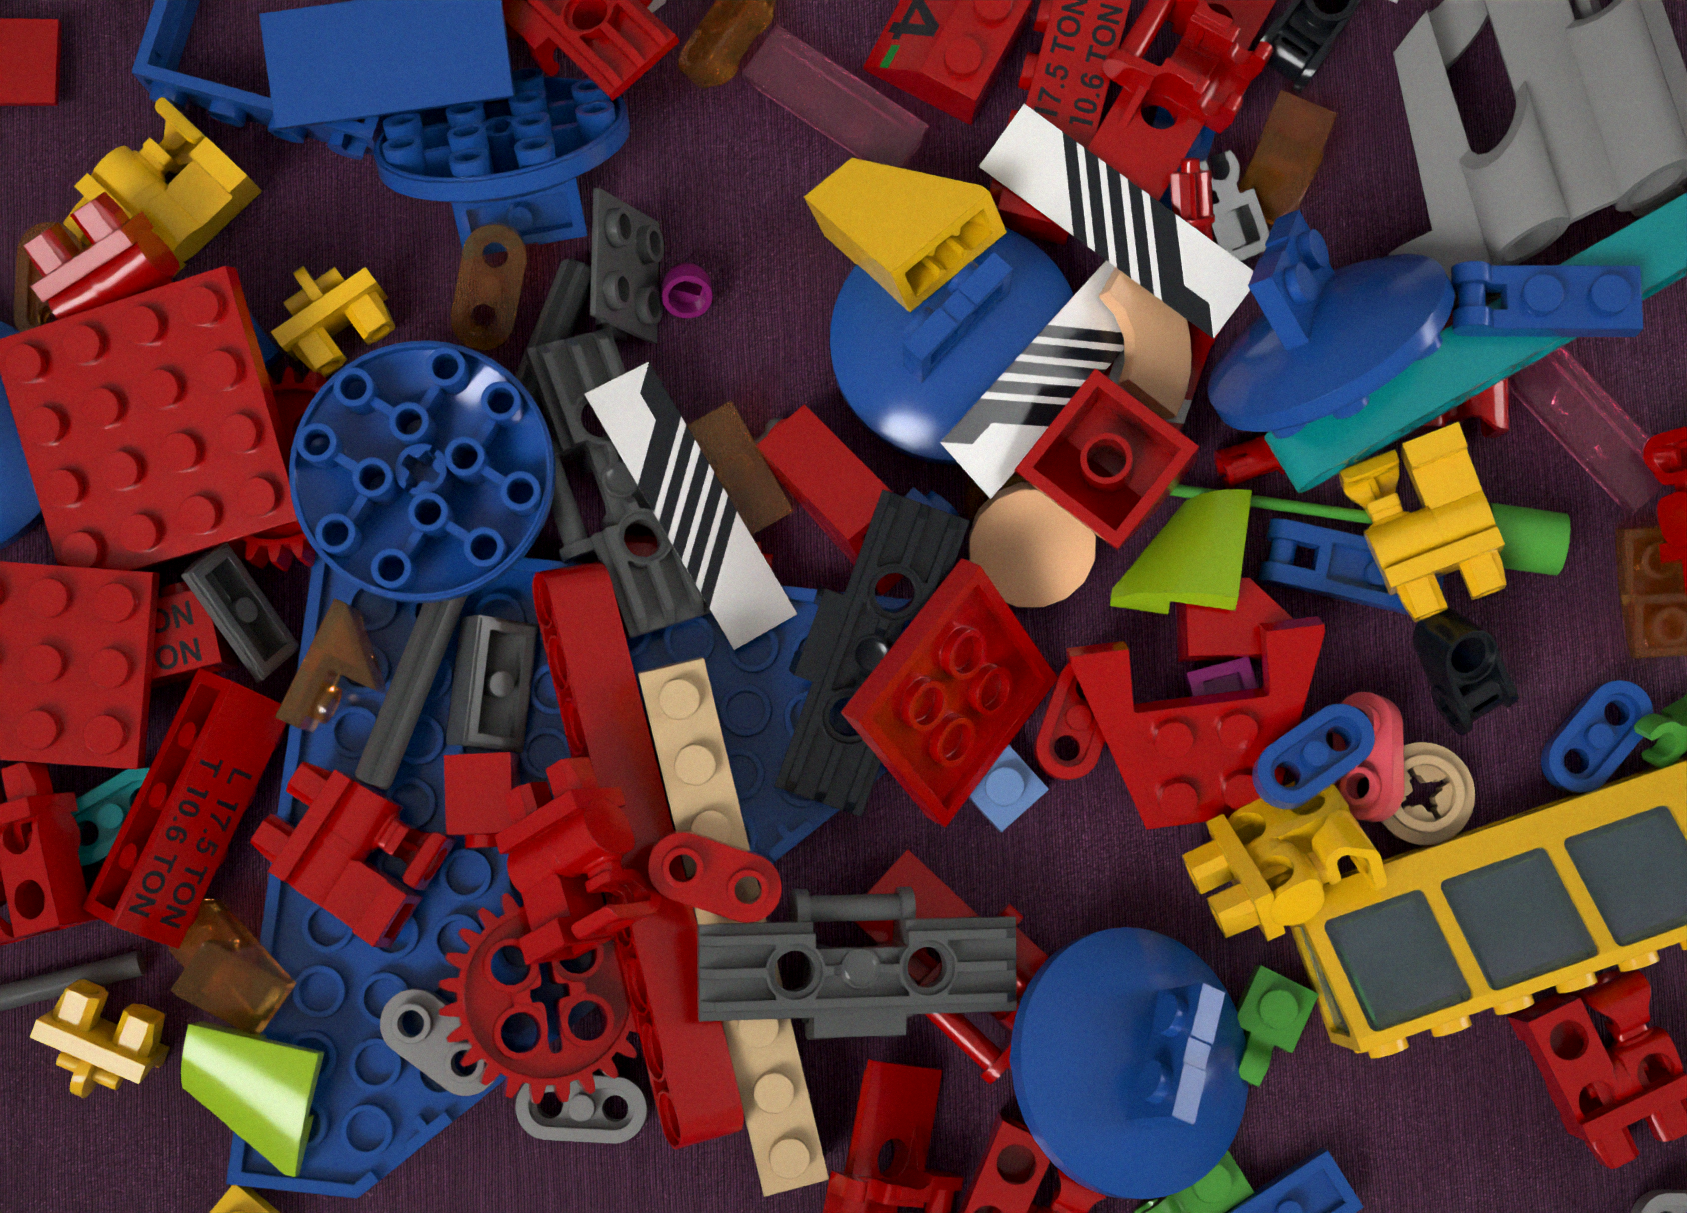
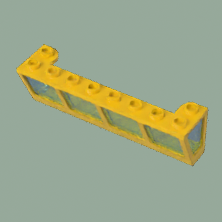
M1687 756L1679 758L1672 765L1663 768L1655 766L1605 783L1596 790L1576 793L1456 834L1444 842L1424 845L1383 859L1382 863L1387 877V884L1381 890L1375 891L1372 889L1358 869L1340 874L1341 882L1331 885L1329 882L1324 884L1325 902L1321 910L1306 922L1290 926L1312 990L1319 994L1316 1001L1331 1043L1352 1049L1355 1053L1368 1052L1371 1059L1389 1056L1407 1049L1409 1044L1406 1037L1430 1029L1433 1037L1449 1035L1470 1027L1472 1023L1469 1015L1492 1007L1495 1015L1516 1012L1535 1003L1532 993L1552 986H1556L1558 993L1576 991L1595 984L1597 978L1594 972L1618 964L1620 972H1626L1652 965L1660 960L1657 950L1680 943L1682 950H1687Z

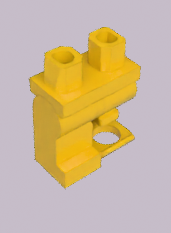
M161 97L155 102V110L166 120L162 142L157 144L149 137L143 143V148L139 152L132 151L127 146H120L109 152L97 164L91 175L86 173L74 186L84 197L75 205L70 214L103 192H106L123 209L129 219L143 211L154 226L151 231L163 240L178 259L180 268L173 276L174 278L186 266L185 261L199 252L262 191L246 173L165 97ZM168 171L174 174L180 172L169 184L165 182L164 176ZM69 214L63 224L85 245H91V242Z
M1459 422L1402 443L1401 458L1422 506L1419 510L1413 512L1404 511L1399 496L1395 493L1399 480L1400 462L1395 449L1339 471V479L1345 495L1363 507L1372 521L1369 529L1363 531L1364 537L1383 577L1389 595L1398 594L1402 605L1414 622L1447 610V603L1436 579L1440 576L1460 570L1472 600L1500 591L1507 585L1503 563L1499 555L1505 543L1481 488L1467 451L1468 445Z
M1295 781L1285 785V787L1294 786ZM1334 784L1298 808H1276L1260 798L1232 813L1228 819H1226L1224 814L1219 815L1206 822L1212 840L1182 855L1188 874L1199 894L1206 893L1229 881L1234 885L1207 898L1211 912L1225 938L1258 925L1267 941H1270L1286 933L1284 926L1298 925L1314 917L1321 910L1325 902L1323 885L1328 882L1334 885L1342 881L1337 865L1338 860L1342 856H1350L1368 885L1375 891L1383 889L1387 884V877L1380 854L1351 814L1347 802Z

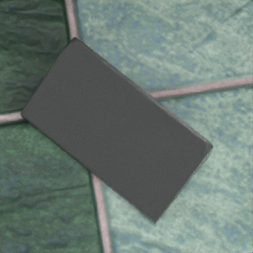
M228 543L219 545L199 556L181 575L257 683L263 681L300 649L296 639Z
M483 615L465 616L461 619L446 733L447 745L523 752L539 624Z

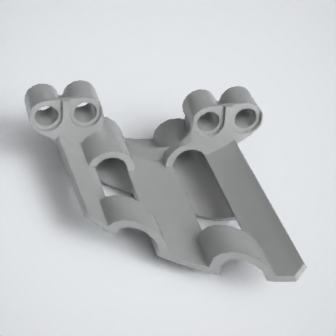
M1444 0L1433 11L1427 12L1426 10L1393 52L1432 231L1399 246L1390 252L1389 255L1418 254L1433 258L1443 267L1451 281V267L1461 262L1483 261L1491 265H1518L1556 241L1565 232L1569 224L1614 204L1615 209L1619 212L1631 211L1634 216L1643 217L1687 193V71L1662 0H1612L1607 7L1598 13L1578 20L1574 18L1569 0ZM1490 19L1516 100V109L1513 121L1499 144L1489 152L1477 154L1470 149L1446 71L1469 48ZM1454 291L1455 299L1453 308L1456 304H1459V296L1457 291ZM1485 293L1486 306L1501 298V293Z

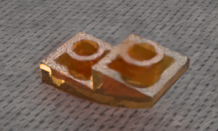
M1659 525L1615 528L1619 594L1630 656L1635 659L1687 656V596H1685L1682 564L1661 563L1659 544L1667 543V541L1662 536Z

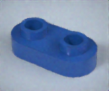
M1624 680L1603 683L1590 690L1550 737L1542 750L1541 767L1549 783L1566 793L1590 792L1601 787L1644 737L1635 732L1634 725L1645 715L1653 713L1652 702L1647 693L1638 685ZM1608 703L1615 704L1620 710L1621 718L1616 726L1610 724L1605 718L1604 710ZM1569 750L1576 752L1581 759L1580 769L1576 773L1570 772L1564 764L1565 754Z
M1347 704L1326 706L1270 744L1257 758L1252 771V780L1258 795L1269 805L1280 809L1298 808L1357 768L1370 755L1375 742L1374 729L1370 720L1362 711ZM1336 733L1340 735L1345 741V750L1335 751L1330 748L1326 742V734ZM1275 769H1288L1294 776V786L1285 787L1280 785L1275 778Z

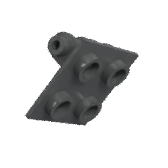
M593 188L590 315L597 318V328H610L615 342L626 341L627 333L648 343L656 344L657 323L661 320L663 313L662 298L658 290L659 262L664 254V240L659 229L660 223L601 188Z

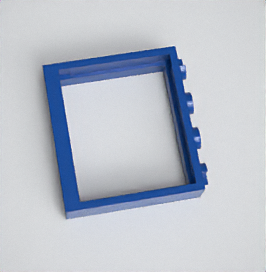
M155 0L131 71L150 93L149 99L156 102L159 98L165 97L178 111H184L187 104L207 109L208 115L212 118L235 127H244L246 120L268 126L267 130L272 135L293 143H304L305 137L328 143L327 147L331 151L351 159L361 160L364 158L365 153L374 155V146L380 135L384 132L383 121L391 115L366 118L364 123L351 120L277 130L275 129L270 97L177 72L200 0Z

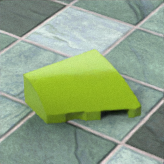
M1215 490L1186 500L1112 588L1110 606L1168 615L1170 601L1236 611L1252 490Z
M207 1021L188 1024L181 1063L182 1088L209 1109L284 1175L299 1176L314 1115L309 1114L324 1052L266 1039L267 1035Z

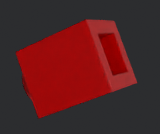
M512 752L444 755L446 835L465 836V848L497 847L494 835L512 825L504 794L520 786V755Z

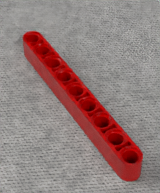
M601 561L535 572L532 583L533 601L571 758L589 757L591 759L599 787H621L626 806L622 807L621 810L625 813L635 838V847L622 856L620 862L622 868L637 870L653 886L648 872L650 851L659 838L674 831L609 572ZM678 855L671 861L669 870L674 877L686 879L681 857ZM604 892L607 904L616 905L615 896L610 892ZM661 894L660 908L655 913L614 935L660 1123L668 1143L673 1149L678 1150L739 1132L743 1127L744 1114L722 1021H698L697 921L692 906L671 900Z

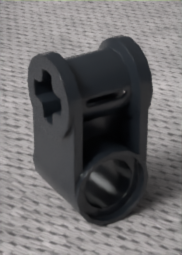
M1293 0L1285 13L1282 12L1261 39V41L1268 42L1273 47V52L1267 65L1293 82L1292 90L1300 95L1333 49L1332 45L1345 29L1360 0H1334L1340 9V12L1336 14H1326L1320 11L1315 6L1313 0Z
M1450 607L1417 623L1412 637L1413 646L1431 686L1430 693L1443 719L1457 734L1462 736L1472 731V722L1498 706L1502 705L1508 708L1518 702L1517 689L1505 669L1497 642L1491 634Z

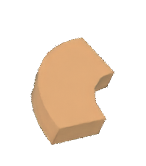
M1115 267L1098 297L1115 315L1124 337L1125 363L1118 384L1166 421L1177 416L1188 389L1192 358L1188 322L1186 318Z

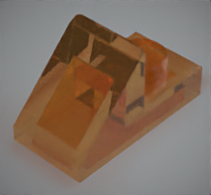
M1280 90L1273 103L1238 186L1239 192L1254 188L1265 221L1271 225L1274 224L1276 218L1298 210L1323 159L1324 152L1322 150L1338 114L1283 90Z
M334 598L275 716L276 718L299 729L314 733L319 722L326 724L332 718L340 703L343 690L337 687L342 675L380 693L387 694V689L359 610Z
M203 899L198 908V917L195 923L189 927L180 948H168L185 968L172 986L171 991L176 996L249 1034L261 1035L297 983L220 899Z

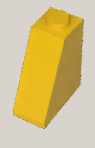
M857 158L849 159L804 196L824 236L876 280L908 312L913 311L959 273L963 267L1007 233L991 193L982 185Z

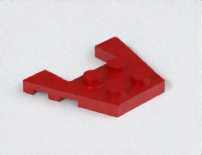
M1318 616L1260 623L1263 687L1133 704L1130 654L1125 641L1066 648L1069 663L1146 830L1207 822L1222 814L1228 819L1232 813L1241 807L1261 798L1253 784V767L1257 758L1270 744L1299 725L1325 635V624ZM1285 768L1275 769V778L1280 785H1282L1286 771Z

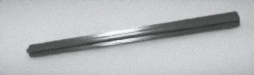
M569 258L561 262L527 348L571 338L591 288V267L589 265ZM524 353L515 377L530 393L541 411L543 404ZM467 596L436 603H423L356 768L355 776L362 783L385 790L391 787Z

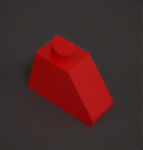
M1241 578L1236 611L1176 602L1178 662L1232 661L1243 657H1249L1250 661L1262 660L1260 623L1291 620L1293 618L1251 578Z

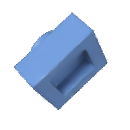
M1008 744L968 798L1001 833L1049 789Z

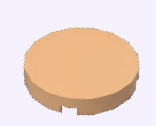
M1019 482L997 491L991 499L989 498L978 508L969 533V561L983 568L1006 603L1016 607H1046L1068 598L1085 582L1095 561L1096 536L1094 532L1030 483Z

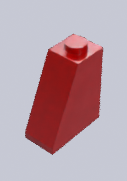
M804 404L790 417L777 422L768 435L756 446L777 479L847 559L855 565L882 489L889 492L892 491ZM890 573L883 576L878 581L875 590L882 596L899 582L904 575Z

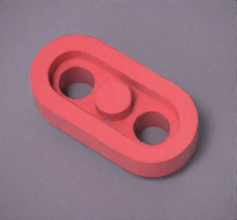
M1357 692L1345 698L1340 704L1351 705L1367 714L1374 729L1375 742L1370 755L1357 768L1335 782L1334 785L1347 802L1349 810L1355 819L1375 823L1393 816L1401 806L1404 798L1403 719L1400 710L1391 700L1370 692ZM1333 733V750L1344 751V739L1340 735ZM1367 777L1369 780V790L1364 797L1360 798L1357 793V786L1362 778Z

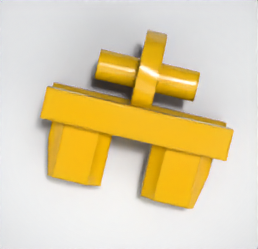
M302 266L293 274L303 289L283 302L293 317L272 330L271 333L279 345L295 361L300 359L314 373L318 372L327 377L340 368L347 360L332 339L334 335L350 324H353L363 340L369 345L395 329V324L384 303L388 296L366 267L347 280L343 279L335 267L314 280L307 269Z
M78 979L67 986L55 1008L36 1019L30 1038L61 1051L56 1065L73 1072L70 1092L81 1098L87 1097L98 1083L115 1091L119 1089L124 1078L139 1084L154 1066L160 1068L164 1064L170 1047L159 1043L165 1019L163 1012L144 1004L132 1003L123 1010L118 1025L100 1017L109 993L104 987L86 979Z

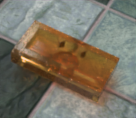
M732 401L687 425L751 535L793 512L791 505Z

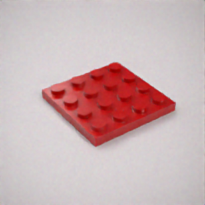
M222 266L0 339V375L58 566L138 571L211 549L224 543L234 542L299 522L292 503L289 484L291 451L236 267Z

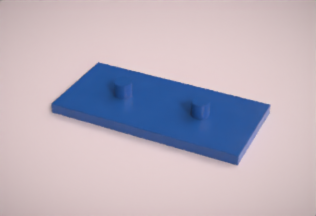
M353 0L259 14L275 129L277 130L516 98L502 0Z

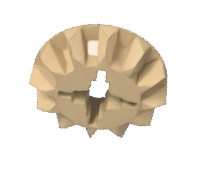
M1427 742L1404 745L1405 789L1403 801L1406 800L1405 796L1413 791L1410 783L1412 776H1415L1420 783H1433L1443 780L1444 784L1438 786L1436 792L1429 797L1430 803L1433 806L1431 811L1427 812L1421 804L1400 806L1393 816L1381 821V823L1393 833L1395 838L1409 843L1433 845L1444 842L1459 833L1472 814L1475 803V787L1472 776L1464 762L1455 753L1443 746Z

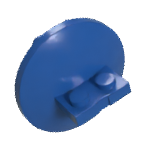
M539 68L518 69L512 72L516 98L508 99L509 102L499 104H486V102L395 114L384 119V132L378 138L373 151L378 174L387 187L400 194L424 200L451 202L465 259L514 250L515 246L536 242L541 245L588 236L576 177L609 159L626 142L630 132V122L627 106L621 96L612 101L591 79L543 77V72Z
M1298 209L1275 219L1265 243L1266 249L1263 257L1259 258L1248 284L1250 291L1263 312L1237 336L1216 363L1208 382V398L1220 419L1230 427L1251 432L1271 431L1274 437L1278 439L1290 437L1302 430L1308 423L1331 414L1336 419L1351 417L1368 404L1371 393L1387 384L1414 361L1432 355L1441 347L1443 339L1440 332L1448 321L1454 305L1455 294L1452 283L1439 262L1433 258L1418 254L1388 255L1333 270L1329 263L1328 249L1322 235L1316 229L1310 230L1300 210Z
M1005 227L1006 234L963 267L959 273L911 312H908L858 264L845 280L833 310L830 326V350L835 378L844 400L857 420L872 435L887 446L909 457L925 462L959 465L940 443L941 440L1074 296L1065 276L1054 261L1041 248L1019 233Z
M429 340L402 342L378 348L355 359L334 374L321 387L303 414L295 433L289 463V484L295 514L302 531L318 555L335 572L365 591L383 598L410 603H436L467 596L487 587L510 571L526 555L544 527L550 512L556 481V460L549 428L534 399L521 382L506 368L480 352L452 343Z
M1130 927L1106 929L1081 936L1059 948L1037 970L1022 996L1014 1021L1009 1058L1013 1086L1019 1108L1034 1140L1050 1161L1066 1176L1093 1192L1120 1199H1153L1180 1192L1206 1176L1225 1155L1235 1138L1241 1124L1248 1094L1249 1082L1240 1077L1238 1070L1246 1039L1244 1031L1240 1027L1237 1010L1226 988L1212 969L1196 953L1171 937L1155 931Z

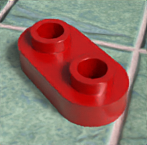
M1070 663L1063 667L1058 675L1034 743V754L1040 768L1049 776L1066 781L1088 774L1097 764L1105 743V738L1088 702L1081 699L1076 692L1078 680ZM1060 737H1069L1076 743L1077 753L1070 761L1060 759L1055 753V743Z
M676 830L663 835L653 845L648 857L650 880L656 890L663 896L734 921L751 923L764 919L774 911L781 897L782 885L780 876L774 865L766 857L696 832ZM678 855H688L696 862L694 873L686 879L674 877L669 870L671 861ZM750 876L760 882V892L752 900H741L735 895V885L741 878Z

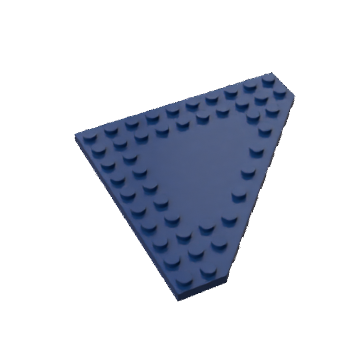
M316 551L314 566L311 568L292 705L293 710L290 719L277 815L297 827L309 806L286 792L289 780L302 762L311 763L332 772L336 769L355 776L356 768L423 603L391 600L365 591L335 572ZM523 557L500 579L479 591L467 595L393 783L387 790L374 788L403 806L400 812L401 821L425 833L434 831L446 833L444 755L512 752L447 745L446 743L461 619L465 616L483 615L539 624L532 592L535 572L581 565V563L564 564L562 561ZM783 585L781 587L797 615L735 650L732 648L712 612L631 639L626 637L674 831L676 830L638 672L703 657L750 851L766 857L772 864L839 811L837 808L775 787V782L812 683L809 680L792 674L789 671V667L795 651H803L818 610V606L813 603L818 589ZM875 596L878 604L889 609L902 607L908 601H911V599ZM911 620L904 622L900 636L912 622ZM538 625L523 752L512 753L520 755V785L529 782L547 781L553 800L554 795L546 768L560 759L571 758ZM852 697L838 700L830 711L832 725L842 733L851 734L856 732L841 713ZM882 762L875 781L888 772V769ZM454 836L457 839L456 843L426 889L417 890L403 882L402 876L408 866L402 859L392 857L381 848L371 853L367 861L423 897L391 948L372 947L352 932L353 929L300 894L287 882H283L269 873L247 1031L267 1035L266 1039L323 1051L324 1056L309 1114L314 1115L299 1176L284 1175L233 1131L226 1184L357 1199L505 1081L506 1076L500 1074L490 1087L471 1096H460L447 1091L386 1044L380 1030V1018L386 1003L396 994L409 989H428L441 996L450 1004L456 1002L455 993L439 988L438 981L458 977L459 969L450 965L444 959L446 953L457 952L466 954L469 949L457 934L461 928H466L480 934L484 928L476 912L483 907L499 918L503 915L500 896L508 893L519 907L524 906L521 893L514 887L508 875L507 859L509 854H499L498 847L465 848V836ZM680 855L681 861H682V865H683V869H684V873H685V877L687 878L686 872H685L684 863H683V859H682V855ZM601 892L604 905H606L607 902L604 892ZM513 947L500 948L491 960L493 976L505 985L517 984L526 973L527 965H525L523 954ZM589 951L576 959L561 960L559 962L565 970L579 974L589 966L592 952ZM546 962L538 963L541 974V986L530 989V997L532 1003L542 1002L546 1007L548 1043L550 1044L560 1036L554 1017L553 1001L563 997L564 990L562 984L554 985L550 983ZM588 1001L577 1003L571 1009L568 1016L569 1028L596 1006ZM409 1010L403 1017L402 1025L408 1034L418 1035L423 1030L424 1020L418 1012ZM515 1013L504 1021L501 1028V1037L504 1045L513 1052L525 1051L533 1045L536 1039L537 1028L534 1021L528 1015ZM460 1050L455 1058L457 1069L463 1074H473L477 1068V1062L463 1067L459 1062L467 1050Z

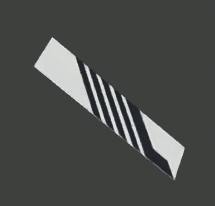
M1023 104L979 165L989 175L1213 339L1250 291L1248 284L1254 272L1252 269L1025 104Z
M1107 260L940 442L990 499L1013 475L1014 469L1096 368L1103 374L1124 350V337L1115 315L1098 297L1115 268Z
M650 362L585 393L584 395L732 648L734 650L797 615V612Z

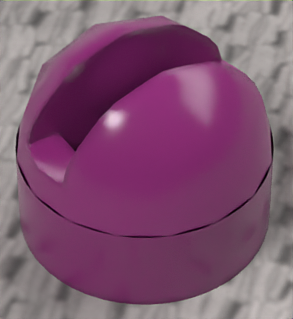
M684 262L671 267L662 282V301L665 308L674 316L686 319L698 317L709 309L713 298L712 284L705 270L694 263Z

